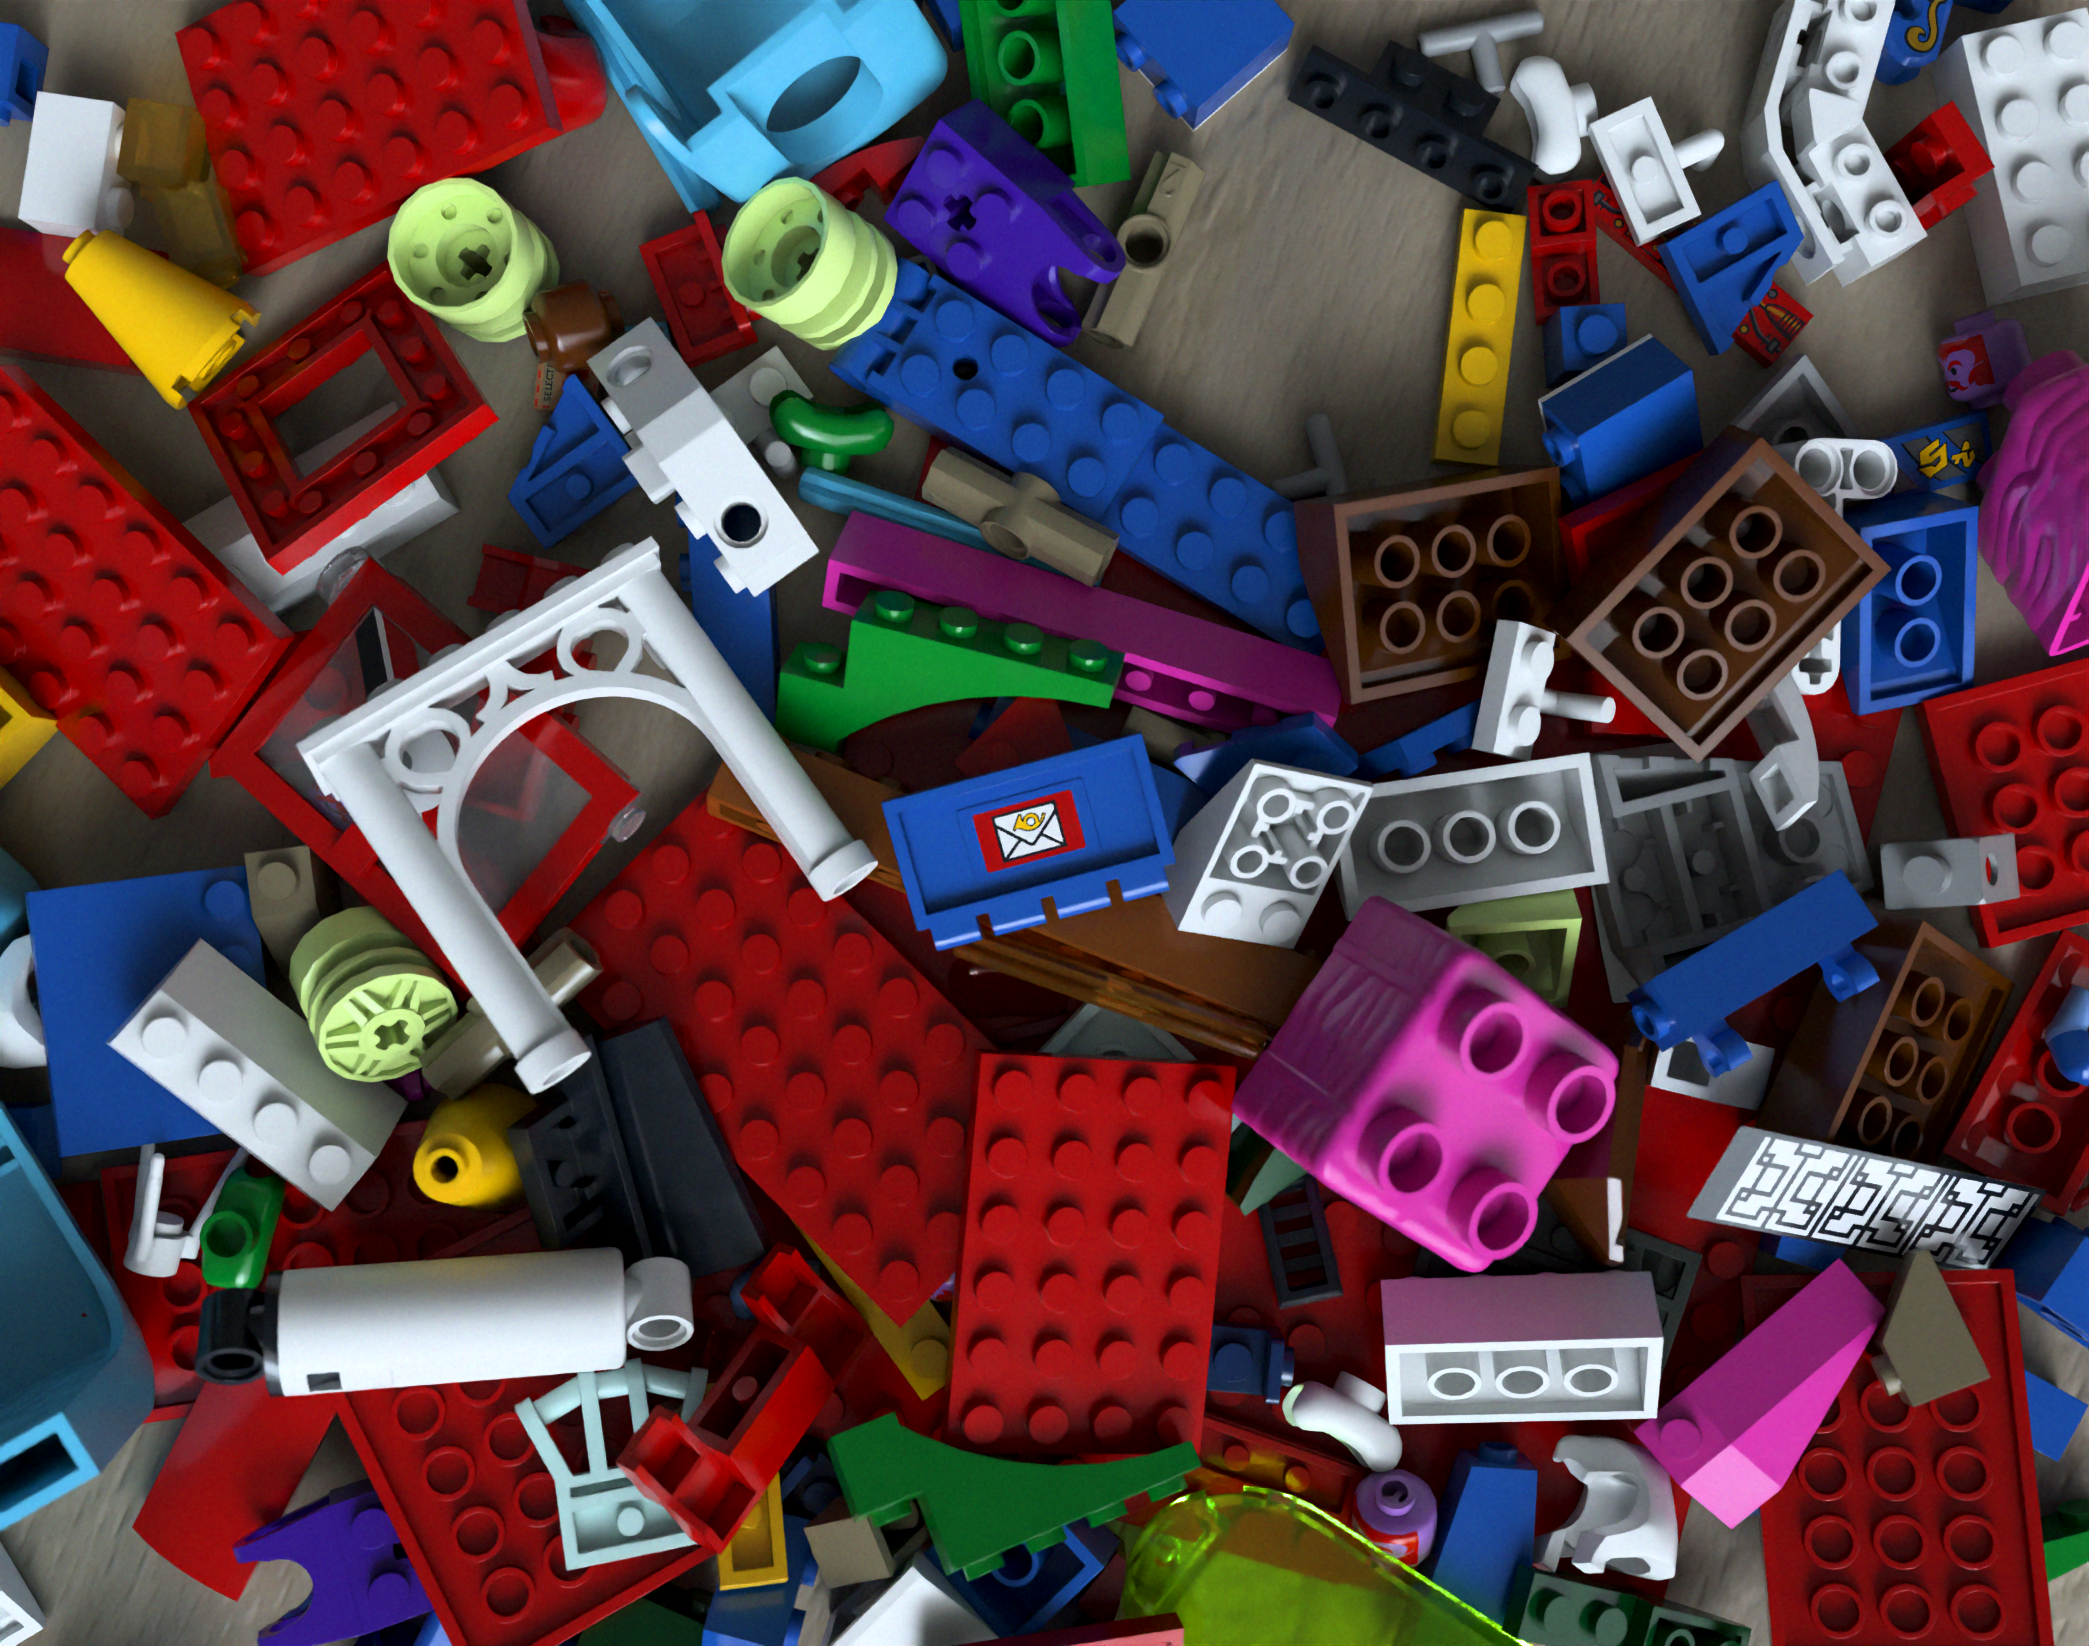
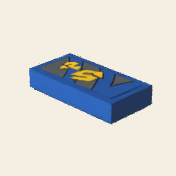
M1972 410L1871 439L1884 442L1891 448L1897 460L1898 473L1896 482L1890 492L1880 498L1864 500V504L1931 492L1976 479L1981 467L1993 455L1987 411Z

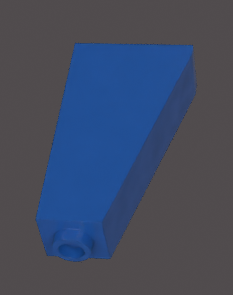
M1483 1441L1479 1443L1478 1450L1459 1449L1437 1510L1435 1544L1429 1556L1418 1564L1390 1646H1528V1641L1516 1639L1501 1630L1518 1565L1533 1567L1538 1470L1523 1452H1518L1517 1446L1500 1441Z

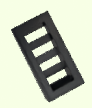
M1309 1172L1276 1194L1281 1195L1305 1189L1306 1202L1270 1209L1268 1201L1257 1207L1280 1310L1340 1298L1344 1295L1317 1180ZM1311 1215L1313 1227L1276 1235L1274 1223ZM1317 1241L1319 1253L1282 1261L1280 1249ZM1323 1267L1325 1279L1291 1287L1288 1286L1286 1275Z

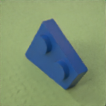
M1482 697L1436 717L1358 756V768L1346 777L1369 781L1397 769L1403 780L1437 764L1438 762L1433 751L1443 746L1448 756L1472 746Z

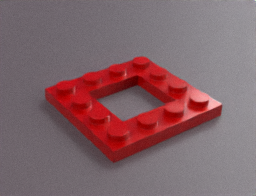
M388 259L186 405L266 562L282 576L304 560L312 557L326 544L358 521L366 518L373 510L409 484L421 478L427 471L467 442L475 439L481 432L499 420L434 316L413 303L396 284ZM373 347L407 404L311 474L304 477L273 419L292 405L303 401L310 392L343 368L354 364L361 355Z

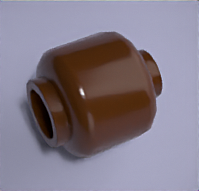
M578 279L538 291L531 300V311L522 314L525 330L537 361L540 364L549 362L559 373H569L589 367L586 362L587 360L616 341V334L625 332L623 318L615 297L612 294L602 297L598 288L587 279Z

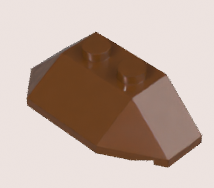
M1632 1010L1594 1034L1595 1037L1612 1050L1619 1064L1618 1075L1614 1081L1615 1103L1611 1115L1605 1125L1593 1137L1572 1145L1541 1192L1594 1268L1609 1270L1624 1261L1627 1224L1651 1040L1645 1037L1637 1027L1632 1016Z

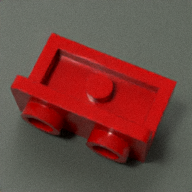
M704 208L692 212L695 224L638 246L682 358L689 369L759 342L751 322L763 318L758 313L736 301L726 287L721 260L728 230L724 222L713 226Z

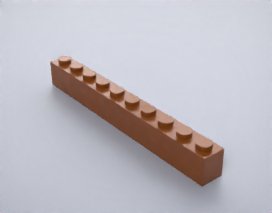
M778 733L855 841L863 840L877 859L878 865L865 878L907 894L881 803L883 800L911 793V790L906 785L892 778L877 776L875 780L854 773L850 771L851 766L845 760L833 754L816 752L815 756L790 747V740ZM722 760L707 793V813L783 844L725 761ZM1118 878L1106 881L1112 906L1060 919L1054 898L1049 896L1042 898L1047 923L1006 933V935L1271 1042L1287 1020L1300 996L1328 959L1324 954L1307 947L1295 946L1291 950L1284 947L1178 930L1162 897L1154 894L1124 902ZM988 913L978 915L980 924L992 928Z

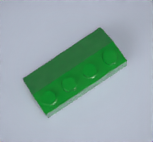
M958 0L972 100L979 98L1075 182L1073 188L1131 180L1111 1Z

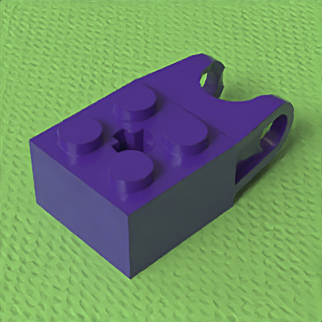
M979 98L972 100L938 120L883 217L887 223L972 297L1053 347L1072 345L1082 330V321L1071 299L1068 298L1061 287L1058 276L1059 266L1070 270L1076 275L1108 284L1120 275L1126 265V256L1120 243L1072 190L1075 182ZM1090 250H1093L1096 253H1098L1105 259V261H1102L1099 258H1097ZM1039 311L1055 320L1062 328L1050 324Z
M369 1477L330 1490L329 1494L257 1528L239 1539L232 1546L237 1563L280 1559L290 1560L304 1567L312 1579V1590L299 1606L289 1610L277 1621L258 1631V1646L321 1645L366 1635L434 1610L404 1547H399L396 1544L401 1541Z

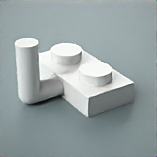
M1651 96L1589 124L1588 135L1636 247L1699 219L1701 216L1700 209L1682 169L1688 166L1695 171L1709 169L1724 146L1725 139L1721 131L1710 128L1672 145Z
M776 345L708 395L747 449L750 450L756 446L774 472L780 478L789 479L796 475L799 465L789 446L778 437L771 425L769 417L770 402L774 396L783 390H794L812 402H816V400Z
M1498 619L1471 749L1505 758L1530 761L1533 743L1540 732V713L1609 723L1615 715V701L1611 697L1557 691L1545 687L1546 680L1554 664L1553 646L1556 634L1523 622Z

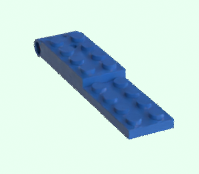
M896 258L898 273L894 295L878 323L862 334L849 339L838 348L828 364L829 369L837 377L946 444L1010 477L1013 473L1026 472L1041 478L1056 490L1061 498V504L1120 534L1118 550L1259 637L1317 656L1321 655L1326 646L1299 567L1293 502L1163 423L1165 415L935 273L932 277L917 264L904 258ZM961 366H970L977 374L972 379L962 380L954 374V371Z

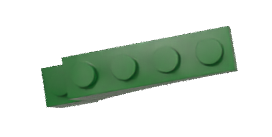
M870 589L852 619L848 653L829 643H808L804 641L798 643L780 671L774 729L789 739L790 742L836 753L843 738L886 717L922 706L978 697L1022 696L1061 699L1109 709L1121 677L1126 653L1108 649L1104 644L1095 640H1071L1043 633L1038 627L1031 624H1007L979 617L975 612L967 608H944L916 601L903 592H880Z
M895 1411L831 1436L826 1444L854 1523L868 1517L871 1518L874 1528L891 1523L911 1514L912 1509L909 1500L917 1497L945 1575L947 1576L963 1569L967 1582L1005 1566L1001 1552L1022 1543L1026 1544L1031 1555L1066 1540L1067 1536L1063 1526L1087 1516L1092 1529L1127 1514L1128 1510L1124 1500L1147 1491L1151 1503L1184 1490L1188 1488L1184 1475L1202 1466L1191 1440L1149 1455L1107 1463L1056 1466L1011 1462L966 1452L920 1435L900 1425Z

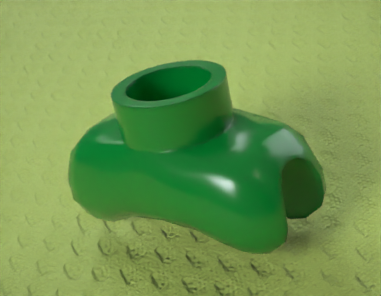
M783 390L774 396L770 402L769 417L775 433L785 443L801 447L798 463L804 468L813 466L837 475L847 474L849 472L851 455H875L887 447L893 435L894 421L880 404L873 401L852 407L829 406L812 402L794 390Z
M247 1164L236 1168L226 1178L212 1215L204 1222L200 1231V1245L203 1250L201 1271L203 1278L211 1286L226 1289L233 1287L255 1289L259 1286L265 1273L273 1236L286 1195V1183L279 1174L274 1173L260 1178L250 1176V1165Z

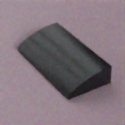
M666 1015L589 1032L593 1036L654 1257H670L682 1261L688 1266L690 1279L724 1271L766 1256L773 1248V1242Z

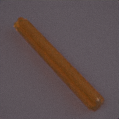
M981 928L983 940L953 947V954L956 957L1252 1061L1258 1060L1267 1040V1030L1261 1025L1004 935L995 936L993 931Z

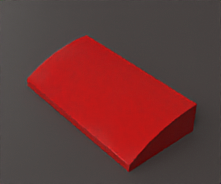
M0 227V356L146 377L65 279V273L70 265L62 257L76 238ZM148 249L169 260V254L165 251Z
M2067 929L2060 930L1940 1149L1941 1153L1980 1176L2047 1190L2046 1195L2037 1208L2064 1217L2089 1172V1086L2080 1085L2077 1082L2066 1079L2058 1071L2045 1042L2046 1029L2072 985L2089 990V941Z
M265 1375L251 1383L240 1385H220L206 1381L132 1528L148 1545L175 1567L212 1590L238 1602L261 1561L237 1563L232 1546L250 1532L286 1514L338 1414L329 1394L318 1393L270 1397L267 1391Z

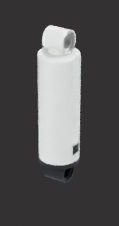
M615 1247L270 1271L266 1281L265 1294L250 1288L233 1287L211 1293L202 1301L195 1371L202 1379L220 1385L251 1383L265 1375L269 1396L281 1397L617 1369L622 1367L626 1361V1338L628 1343L635 1348L646 1351H661L680 1346L692 1337L694 1324L690 1271L688 1266L680 1260L670 1257H654L632 1264L624 1273L622 1252Z

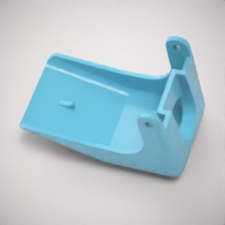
M585 0L656 98L655 100L638 84H634L624 92L628 102L645 126L679 161L741 207L758 190L776 179L799 177L809 181L836 162L862 151L936 92L945 80L948 68L947 54L944 47L914 0Z

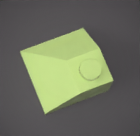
M1573 888L1463 904L1458 906L1447 917V933L1482 951L1554 1007H1567L1582 916Z

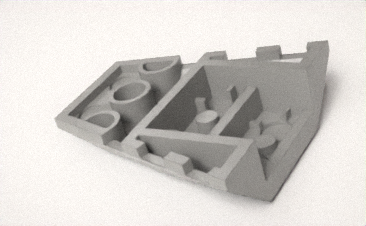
M1595 755L1591 757L1592 774L1610 883L1597 884L1594 887L1611 951L1639 986L1840 868L1859 895L1875 886L1841 761H1819L1818 801L1788 828L1776 831L1748 775L1762 760L1737 761L1733 760V758H1707L1698 764L1693 759H1674V757L1665 756L1630 758L1619 757V755Z

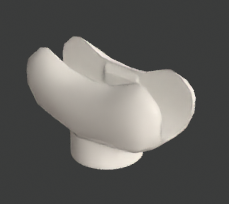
M1538 55L1525 58L1520 62L1510 82V92L1523 107L1530 126L1533 143L1531 162L1539 165L1533 177L1543 184H1551L1567 177L1580 160V137L1588 136L1589 124L1598 120L1597 103L1590 84L1585 82L1568 86L1561 65L1553 59Z
M1341 1371L1333 1388L1309 1380L1296 1384L1284 1398L1282 1409L1286 1420L1292 1426H1299L1302 1430L1325 1432L1333 1436L1349 1448L1361 1466L1381 1473L1392 1470L1400 1460L1403 1443L1399 1432L1394 1425H1389L1387 1420L1379 1416L1387 1395L1367 1382Z

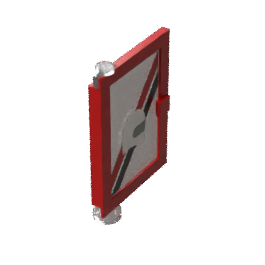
M350 547L336 555L326 565L318 578L316 585L317 594L330 607L212 759L473 996L341 800L337 802L332 793L327 796L323 794L295 745L306 739L308 730L320 720L334 714L345 716L367 703L370 693L383 683L397 678L405 681L427 668L430 658L443 648L452 644L464 646L473 641L469 635L405 579L396 576L363 547ZM489 686L449 709L459 714L469 724L472 736L481 728L477 723L476 715L485 707L489 699ZM509 692V703L519 698V696ZM553 709L528 720L511 732L490 752L472 778L463 798L459 814L458 848L463 868L518 951L608 838L612 836L617 842L625 841L640 827L646 816V813L636 805L644 795V792L629 780V775ZM446 730L427 732L421 738L413 740L406 746L402 757V764L416 773L448 771L451 769L460 748V740L453 733ZM383 748L379 752L381 757L385 758V748ZM403 789V792L437 840V817L441 794H416Z

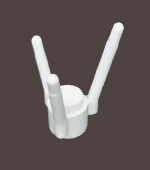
M155 1143L141 1145L134 1214L127 1237L129 1243L123 1265L127 1269L142 1275L167 1277L177 1273L181 1258L195 1259L200 1247L201 1228L204 1222L212 1215L226 1178L236 1168L246 1165V1161L251 1153L240 1146L190 1230L185 1231L182 1229L184 1224L182 1217L173 1213L158 1211L165 1163L164 1155L155 1153Z

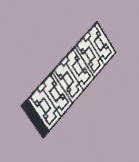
M1740 1126L1686 1216L1688 1218L1900 1259L1909 1250L1925 1248L1929 1249L1937 1266L1951 1269L1995 1268L2046 1195L2047 1190L1762 1129Z

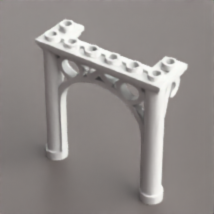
M652 536L635 546L633 543H625L614 548L602 559L599 567L579 579L576 576H568L559 580L546 591L543 600L522 612L514 609L501 614L487 626L485 634L464 646L452 644L443 648L430 658L427 668L405 681L397 678L383 683L370 693L367 703L345 716L334 714L320 720L308 730L306 739L295 744L323 794L327 796L332 793L337 802L341 800L519 1062L515 1067V1071L531 1094L545 1090L571 1074L590 1057L591 1052L577 1031L572 1029L472 884L463 868L458 848L459 814L463 798L472 778L490 752L511 732L528 720L560 705L594 697H632L663 705L690 720L709 739L823 901H829L846 892L864 879L878 865L877 859L864 841H855L662 574L661 562L659 561V546ZM600 630H613L620 633L629 645L624 657L614 671L587 670L580 667L572 658L575 646L581 640L589 638L593 633ZM557 645L558 665L565 678L555 681L552 670L542 674H526L516 669ZM643 647L661 669L668 671L677 685L659 678L636 673L643 658ZM489 686V699L485 707L476 715L477 723L481 728L472 736L469 724L459 714L449 709ZM509 692L519 696V698L509 703ZM446 730L453 733L460 740V748L451 769L448 771L416 773L402 764V757L406 746L413 740L421 738L427 732ZM383 748H385V758H382L379 752ZM403 789L416 794H441L437 817V840L407 798Z

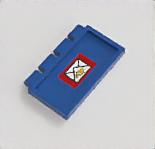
M1142 731L889 798L881 803L917 931L931 929L937 951L983 940L978 915L985 913L989 914L995 936L1047 923L1042 898L1049 896L1054 898L1060 919L1112 906L1106 881L1117 878L1124 902L1170 890L1164 866L1176 863V858Z

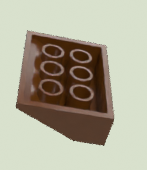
M1729 424L1541 621L1699 764L1892 568L1761 436Z
M1510 464L1293 502L1299 567L1344 703L1352 705L1486 676L1498 619L1519 621L1554 633L1541 620L1567 594L1565 554L1558 518L1562 517L1559 466ZM1556 635L1553 646L1554 661L1571 658V648Z
M1865 904L1879 925L1851 941L1850 944L1856 952L1863 955L1871 963L1880 981L1856 995L1853 994L1839 1002L1829 991L1822 974L1811 990L1809 1005L1794 1038L1789 1041L1784 1050L1783 1063L1769 1095L1761 1102L1758 1108L1757 1121L1754 1128L1935 1166L1941 1153L1940 1149L1951 1131L2015 983L1925 921Z

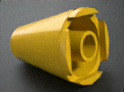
M105 229L97 235H94L89 230L84 231L71 243L62 257L70 265L65 273L67 282L164 400L176 410L188 405L180 394L189 386L197 394H200L240 350L246 340L236 332L241 327L243 321L246 320L253 327H256L262 313L251 303L109 229Z
M493 1082L479 1083L465 1097L456 1101L446 1097L429 1118L414 1159V1176L420 1189L432 1199L477 1212L501 1211L524 1201L526 1194L506 1128L539 1106L534 1098L522 1091Z

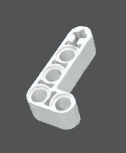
M1816 438L1771 446L1842 519L1844 502L1883 497L1891 491L1896 482L1898 473L1897 460L1891 448L1884 442L1863 439ZM1841 621L1790 671L1801 695L1824 693L1836 681L1840 668Z

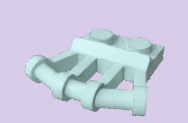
M641 1358L626 1360L624 1363L625 1368L595 1373V1371L577 1372V1376L533 1402L528 1397L514 1406L523 1426L555 1480L566 1571L698 1544L687 1536L663 1506L644 1497L618 1465L607 1467L598 1400L628 1394L633 1431L635 1433L649 1416L646 1392L684 1399L680 1418L686 1424L703 1401L708 1369L692 1366L689 1373L644 1364L641 1362ZM582 1405L590 1471L573 1474L552 1438L547 1425L577 1406Z

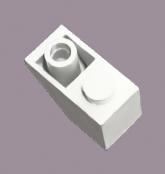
M1692 1037L1664 1052H1661L1655 1041H1651L1646 1085L1716 1103L1758 1111L1764 1098L1776 1049L1746 1042L1753 1058L1729 1072L1726 1071L1714 1078L1703 1065L1698 1054L1697 1045Z

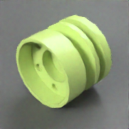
M799 177L776 179L758 190L738 211L726 235L721 260L724 283L736 301L764 318L777 323L781 328L794 334L804 342L823 351L838 349L843 343L862 334L882 319L894 295L898 273L894 246L883 231L866 222L857 213L845 209L840 201L814 183Z
M447 178L420 187L400 207L389 230L387 258L396 284L413 303L439 317L441 321L449 324L457 331L480 342H506L527 334L522 314L531 311L530 305L534 294L540 290L557 286L559 283L560 266L553 244L533 221L528 219L521 211L515 209L498 192L471 178ZM492 266L490 273L485 277L486 270Z
M374 906L349 908L323 919L302 937L291 956L289 980L307 1018V1023L314 1036L316 1045L327 1067L345 1079L377 1082L396 1079L422 1067V1064L418 1058L438 1041L447 1030L456 1024L458 1007L438 964Z

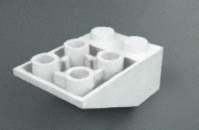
M1252 758L1180 830L1175 840L1173 851L1176 863L1164 866L1170 890L1160 894L1177 929L1294 949L1374 790L1372 783Z

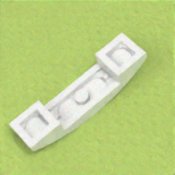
M1790 672L1745 716L1765 757L1748 775L1776 831L1788 828L1816 803L1819 791V760L1816 740L1803 698Z

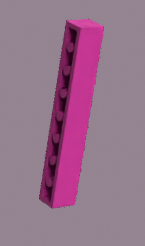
M852 510L828 560L822 600L823 607L854 616L870 589L880 592L899 591L908 594L916 601L944 608H967L975 612L979 617L1007 624L1027 623L1038 627L1043 633L1071 640H1095L1104 644L1108 649L1126 653L1121 677L1113 698L1232 735L1234 730L1254 725L1273 726L1283 718L1312 711L1333 729L1338 716L1342 694L1330 659L1097 586L1091 588L1080 581L864 513Z

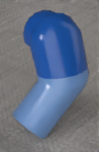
M2072 985L2046 1029L2045 1042L2058 1071L2069 1081L2089 1086V990Z

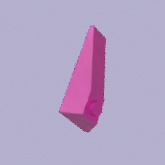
M1838 1258L1659 1406L1657 1418L1642 1420L1633 1432L1680 1487L1730 1529H1733L1782 1489L1887 1312V1308L1851 1269Z

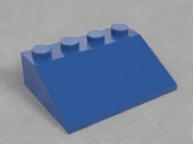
M246 865L25 893L58 1156L68 1157L223 1133L105 1042L199 938L267 990L260 933L252 918Z

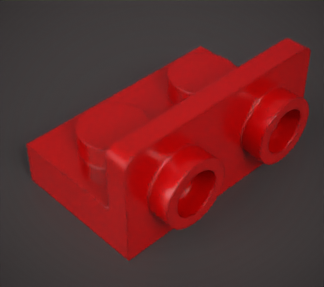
M1953 100L1927 116L1883 154L1884 159L1911 203L1925 231L1976 197L1979 193L1973 183L1995 168Z

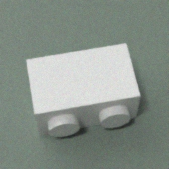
M37 91L18 218L45 234L77 238L86 230L97 235L101 231L109 229L124 236V229L131 224L134 215V201L130 190L134 166L140 163L143 155L144 144L140 131L141 124L111 101Z

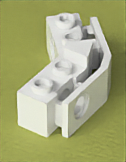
M1785 0L1772 18L1739 134L1743 173L1752 191L1767 182L1778 180L1804 235V239L1792 255L1791 260L1806 286L1817 281L1832 269L1841 286L1845 287L1899 257L1928 236L1862 119L1896 0ZM1801 31L1800 38H1804L1805 42L1799 60V64L1797 66V62L1802 48V45L1797 44V39ZM1783 94L1782 101H1781V104H1780V108L1778 109V106H1779V103H1780V99H1781V95ZM1780 125L1793 129L1795 153L1799 161L1795 167L1792 166L1783 150Z
M651 316L586 361L610 395L601 402L607 413L623 434L633 429V431L624 436L632 450L621 458L651 501L656 505L677 490L683 501L674 506L675 510L697 540L706 533L711 537L723 554L713 562L736 594L747 587L752 595L757 597L819 553L818 548L808 536L804 527ZM737 506L752 507L761 516L759 533L753 539L746 542H737L730 539L724 528L726 515Z

